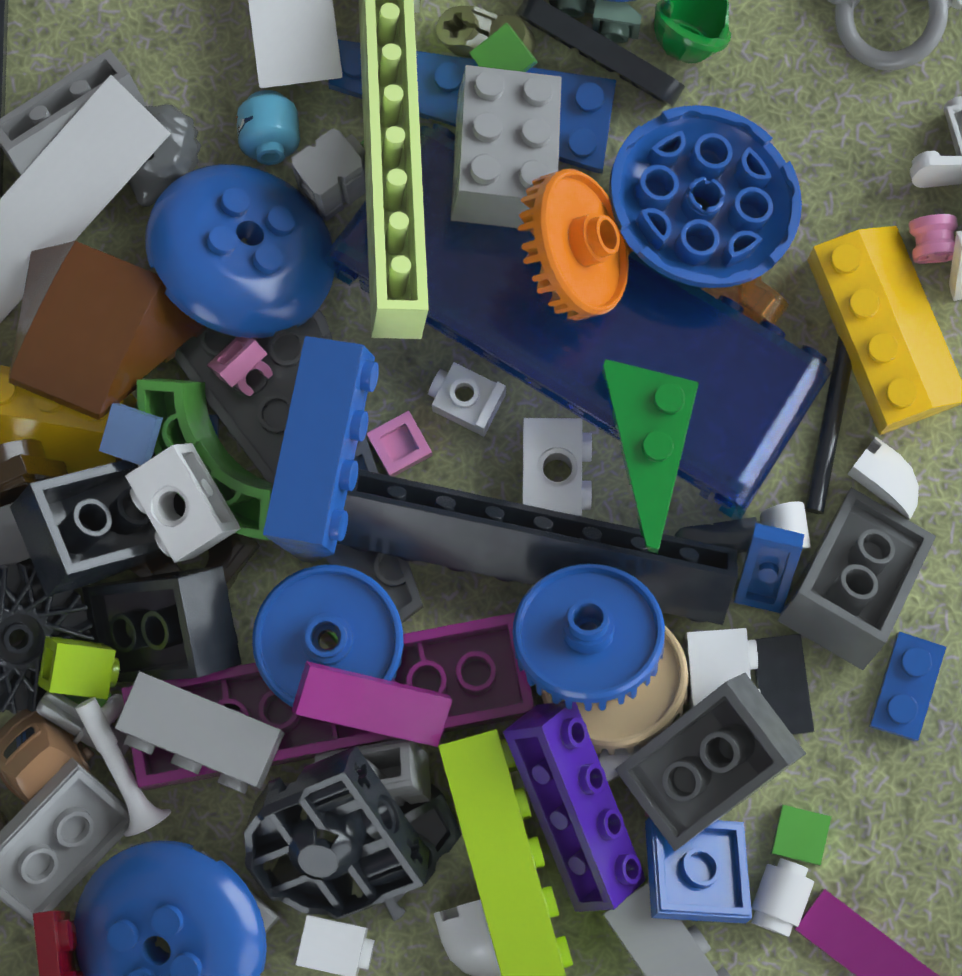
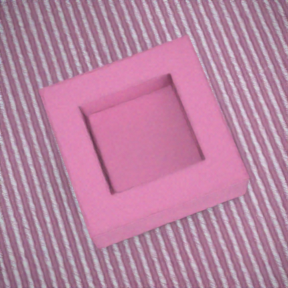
M409 410L366 433L388 476L394 477L433 456L429 445Z

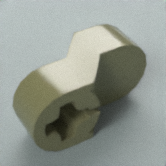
M476 6L451 7L439 17L436 25V33L439 40L457 56L472 57L469 52L505 23L512 27L531 54H533L536 47L534 34L520 18L512 15H496Z

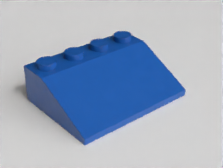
M309 336L304 338L263 531L265 537L302 562L313 563L335 554L337 541H342L346 534L348 513L344 510L347 491H353L357 482L358 462L354 460L357 443L365 439L368 429V412L364 411L368 392L375 390L379 375L378 363L374 362L375 356L363 344Z

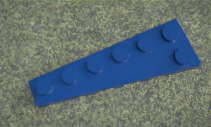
M338 39L342 78L330 79L328 81L329 89L362 99L360 42ZM416 51L419 117L456 127L457 96L465 66H478L474 59ZM530 68L527 71L528 73L562 77L559 161L595 173H603L616 80Z

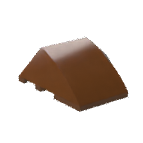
M78 241L31 251L10 367L9 383L100 420L110 412L112 403H120L137 389V379L144 378L161 362H169L175 357V352L192 336L197 338L207 330V327L182 312L166 296L165 291L167 288L156 273Z

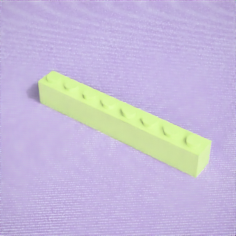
M359 0L371 338L421 339L429 309L414 0Z

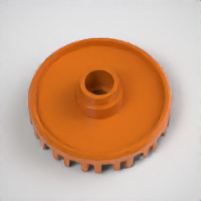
M563 169L533 180L534 186L526 189L527 196L521 199V202L530 209L519 214L524 224L518 226V231H531L535 237L534 240L523 243L521 248L528 252V255L523 260L525 264L539 261L542 264L540 274L532 277V281H538L537 293L542 294L552 291V297L548 305L554 306L556 314L568 312L567 319H573L574 321L610 312L618 304L625 291L629 269L627 243L615 222L610 198L593 178L576 169Z

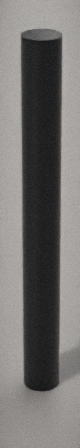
M838 336L805 505V511L814 514H824L852 370L848 352L840 336Z

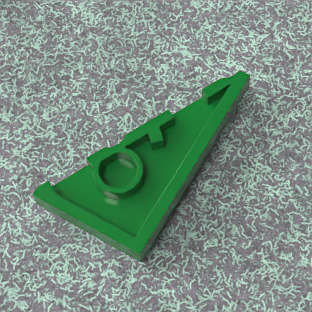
M605 359L602 374L608 387L613 408V420L615 428L619 433L620 449L629 485L632 487L638 512L637 520L640 532L644 537L647 551L658 553L699 382Z

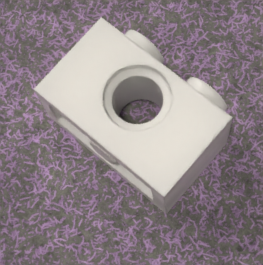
M524 418L523 504L581 517L582 510H591L592 482L582 480V462H591L592 433L582 432V418ZM552 460H561L570 467L571 474L564 481L554 482L545 476L543 472L544 466Z
M192 443L172 445L125 475L132 487L130 495L134 504L141 512L147 514L156 530L155 540L159 548L165 555L171 557L174 563L194 559L241 529ZM177 493L183 497L186 505L182 517L176 513L173 506V500Z

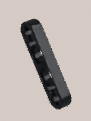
M523 0L515 13L523 21L570 49L577 48L580 55L609 72H617L621 79L673 108L685 88L682 83L543 0Z

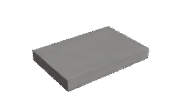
M71 758L0 831V900L32 926H34L33 913L52 911L124 836L123 833L129 826L127 805L74 758Z

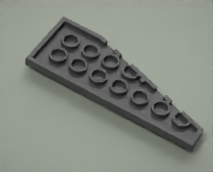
M319 309L308 321L299 327L295 325L276 331L272 337L253 338L266 351L267 355L262 361L269 365L273 375L268 379L258 369L249 371L246 376V383L254 391L251 396L242 393L235 386L230 387L224 383L207 366L237 336L224 334L207 327V330L197 338L192 336L175 352V357H173L190 381L205 382L206 402L265 480L274 483L304 338L309 336L333 340L326 318ZM365 436L363 441H358L354 460L358 462V469L378 473ZM336 544L335 554L325 557L330 565L349 567L375 580L394 602L401 623L423 608V603L408 561L402 560L397 556L370 550L358 551L341 544Z

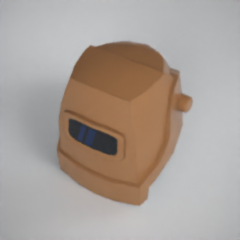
M21 710L0 730V778L5 786L25 803V806L71 758H74L91 773L88 761L94 756V752L87 746L84 748L81 741L78 744L73 742L74 735L39 715L37 711Z

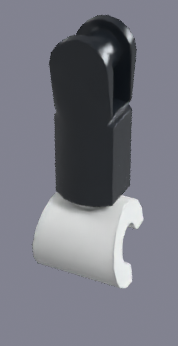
M803 502L782 503L761 512V523L759 524L805 534L802 549L811 548ZM751 517L716 522L713 525L687 526L680 528L674 536L736 549L737 553H743L748 550L757 518Z

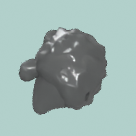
M169 104L145 106L171 134L127 182L131 186L139 205L142 207L153 205L172 182L193 171L199 163L197 155L200 152L201 144L196 139L198 130L194 127V120L190 116L183 114L177 107Z

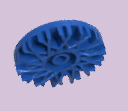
M577 564L549 573L527 591L518 605L513 621L515 659L518 660L519 671H525L527 682L530 686L536 684V691L540 696L545 690L551 694L552 701L555 704H559L564 699L567 709H572V702L584 703L586 711H591L594 703L603 711L606 709V703L609 700L618 698V703L621 705L625 702V695L634 699L637 695V687L642 683L646 686L650 684V677L656 676L658 662L660 659H663L665 624L657 600L650 590L637 578L611 566Z
M317 565L289 575L278 583L266 596L254 622L252 634L253 655L258 671L266 685L278 698L292 707L306 661L388 681L394 680L398 667L402 663L404 631L394 602L375 580L349 567ZM326 632H333L338 637L337 645L330 650L321 648L319 644L320 637Z

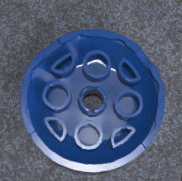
M700 105L681 106L662 111L660 116L642 126H637L626 138L612 166L609 197L612 213L621 235L628 246L645 264L663 276L686 285L701 288L731 287L751 281L770 270L782 258L794 240L799 227L802 209L801 190L796 172L791 162L786 163L778 150L771 143L773 138L749 119L717 107ZM694 197L706 200L710 207L703 210L702 205L697 203Z
M218 164L198 168L186 173L172 182L161 193L153 206L146 225L145 249L150 268L156 269L158 276L167 288L165 291L166 296L193 320L224 334L245 338L272 337L276 331L295 325L299 327L318 311L332 286L335 272V255L332 239L323 218L319 215L313 204L299 190L283 179L258 168L237 164ZM243 238H246V239H247L246 243H247L248 245H246L245 243L241 242V240H242Z
M158 840L140 843L124 849L97 869L85 885L79 898L74 918L77 939L75 955L83 976H260L264 971L267 952L266 932L255 898L247 885L230 866L221 859L216 862L205 854L194 850L193 845L183 842ZM157 936L167 941L171 953L164 951L160 946H155Z

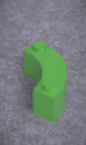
M161 378L137 379L138 410L163 418L154 448L155 455H158L172 445L192 443L241 527L235 533L247 537L270 540L263 535L274 483L261 479L247 471L224 448L214 431L209 417L205 382Z

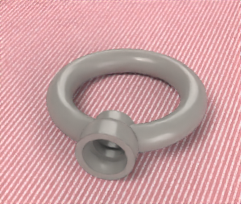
M826 0L836 5V29L846 50L862 64L879 70H900L920 62L938 45L947 25L948 1L928 0L929 18L922 35L912 45L902 50L882 51L868 45L856 30L853 14L854 8L860 0Z

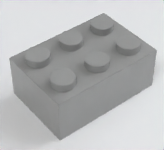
M471 65L465 66L457 96L451 221L518 228V226L524 224L519 214L530 209L521 202V199L527 196L526 189L534 186L533 180L558 171L561 76Z

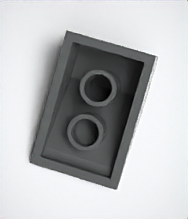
M851 487L795 584L777 621L859 669L864 670L886 644L936 536Z
M743 673L718 687L615 768V770L673 850L676 851L806 755V752L748 675Z

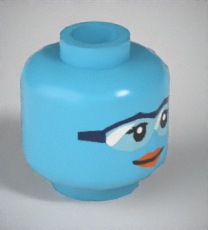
M273 90L257 91L251 94L238 107L236 115L238 144L245 155L257 160L261 164L274 165L282 162L285 157L290 156L298 148L300 142L298 111L294 103L281 93Z

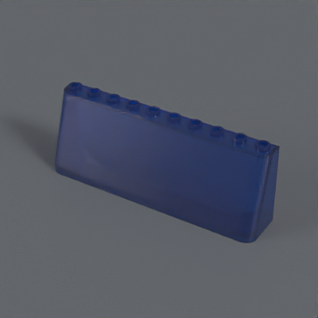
M434 123L432 128L421 126L420 144L429 309L425 323L620 441L618 430L615 428L608 387L602 374L605 359L699 382L677 477L699 489V495L705 499H708L713 492L715 494L713 499L721 505L718 510L732 520L742 519L829 378L831 371L825 365L828 361L827 358L812 347L803 345L800 349L784 339L786 334L776 325L765 320H761L758 324L743 315V307L734 300L720 295L717 299L702 290L701 287L679 283L663 276L645 264L634 252L628 255L629 269L625 291L613 310L602 315L577 321L567 319L568 312L556 314L554 306L548 305L552 297V291L539 294L537 293L538 281H532L533 276L540 274L541 262L530 264L523 262L528 252L524 251L521 245L535 239L531 231H518V228L451 221L455 134L437 123ZM365 200L337 237L325 258L327 265L334 271L335 278L348 286L359 278L360 288L369 294Z

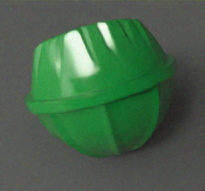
M728 0L659 1L655 6L654 31L658 42L666 54L677 61L689 64L701 62L716 52L724 50L731 40Z

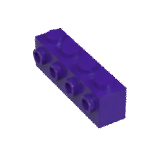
M561 701L559 704H538L503 731L575 912L614 910L646 881L640 860L636 855L623 817L619 812L577 703L572 702V709L566 708L565 701Z

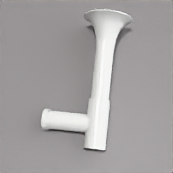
M113 694L101 708L96 698L93 697L80 703L75 709L97 751L101 753L127 805L129 826L123 834L125 837L137 835L163 821L170 815L171 810L157 808L145 797L142 790L138 788L137 781L117 744L118 741L110 725L121 715L124 708L123 696L121 694Z

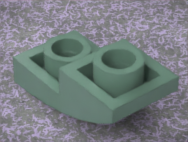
M549 0L550 5L572 18H581L585 13L594 14L592 30L601 33V35L614 43H625L629 38L638 39L642 15L625 2Z

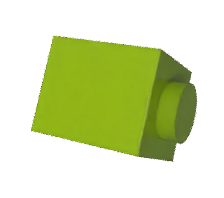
M46 636L38 686L49 693L108 700L110 687H115L119 677L120 663L119 659L115 657L116 650L103 643Z

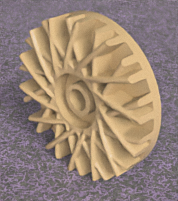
M666 626L663 659H660L658 662L657 674L650 677V684L648 686L642 683L637 687V695L634 699L625 695V702L621 705L618 703V698L609 700L606 703V709L603 711L598 708L596 703L593 704L591 711H586L584 703L576 702L597 754H601L603 749H607L609 755H615V749L626 748L628 753H633L635 746L638 745L642 748L647 744V741L656 737L673 724L677 714L682 716L683 705L687 704V688L689 686L687 661L679 641ZM544 690L542 693L544 704L553 703L551 694Z

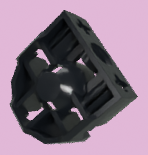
M357 746L305 766L297 780L287 786L280 777L269 781L256 799L244 831L245 866L271 901H281L302 913L329 915L337 920L384 903L390 898L417 889L425 884L428 871L429 849ZM302 807L307 813V819L302 820L300 817ZM317 829L327 830L336 834L333 842L317 838ZM280 857L272 871L271 869L264 870L263 864L265 862ZM353 879L363 891L362 896L359 898L356 894L352 895Z

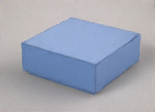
M112 403L99 451L141 466L152 459L163 418L120 403Z

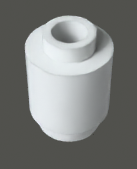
M782 858L779 859L777 866L767 864L751 907L755 911L751 923L789 937L793 926H799L814 881L806 878L808 868Z

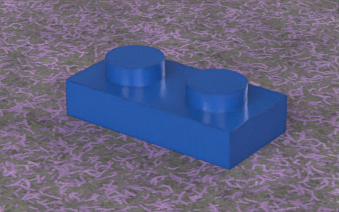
M755 523L737 584L734 603L781 613L800 558L805 534Z
M897 633L869 727L915 742L919 740L946 646L906 633Z

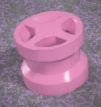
M928 215L909 222V232L915 237L916 247L912 250L913 262L928 264L952 261L955 245L954 232L958 228L955 215Z

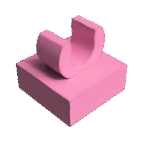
M236 337L207 364L220 380L230 387L235 386L248 396L254 393L253 389L246 383V376L249 371L258 369L268 379L273 375L269 365L262 361L267 355L266 351L253 338Z

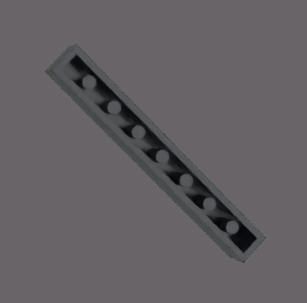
M358 469L355 488L353 491H347L344 510L348 513L346 534L342 541H337V544L346 545L358 551L370 550L397 556L405 561H422L445 566L457 572L469 571L493 576L504 582L516 581L534 585L549 573L567 566L577 564L607 565L625 571L641 581L654 595L663 613L686 617L694 622H711L720 625L724 623L738 578V556L736 549L663 534L659 551L654 553L647 551L644 537L638 528Z

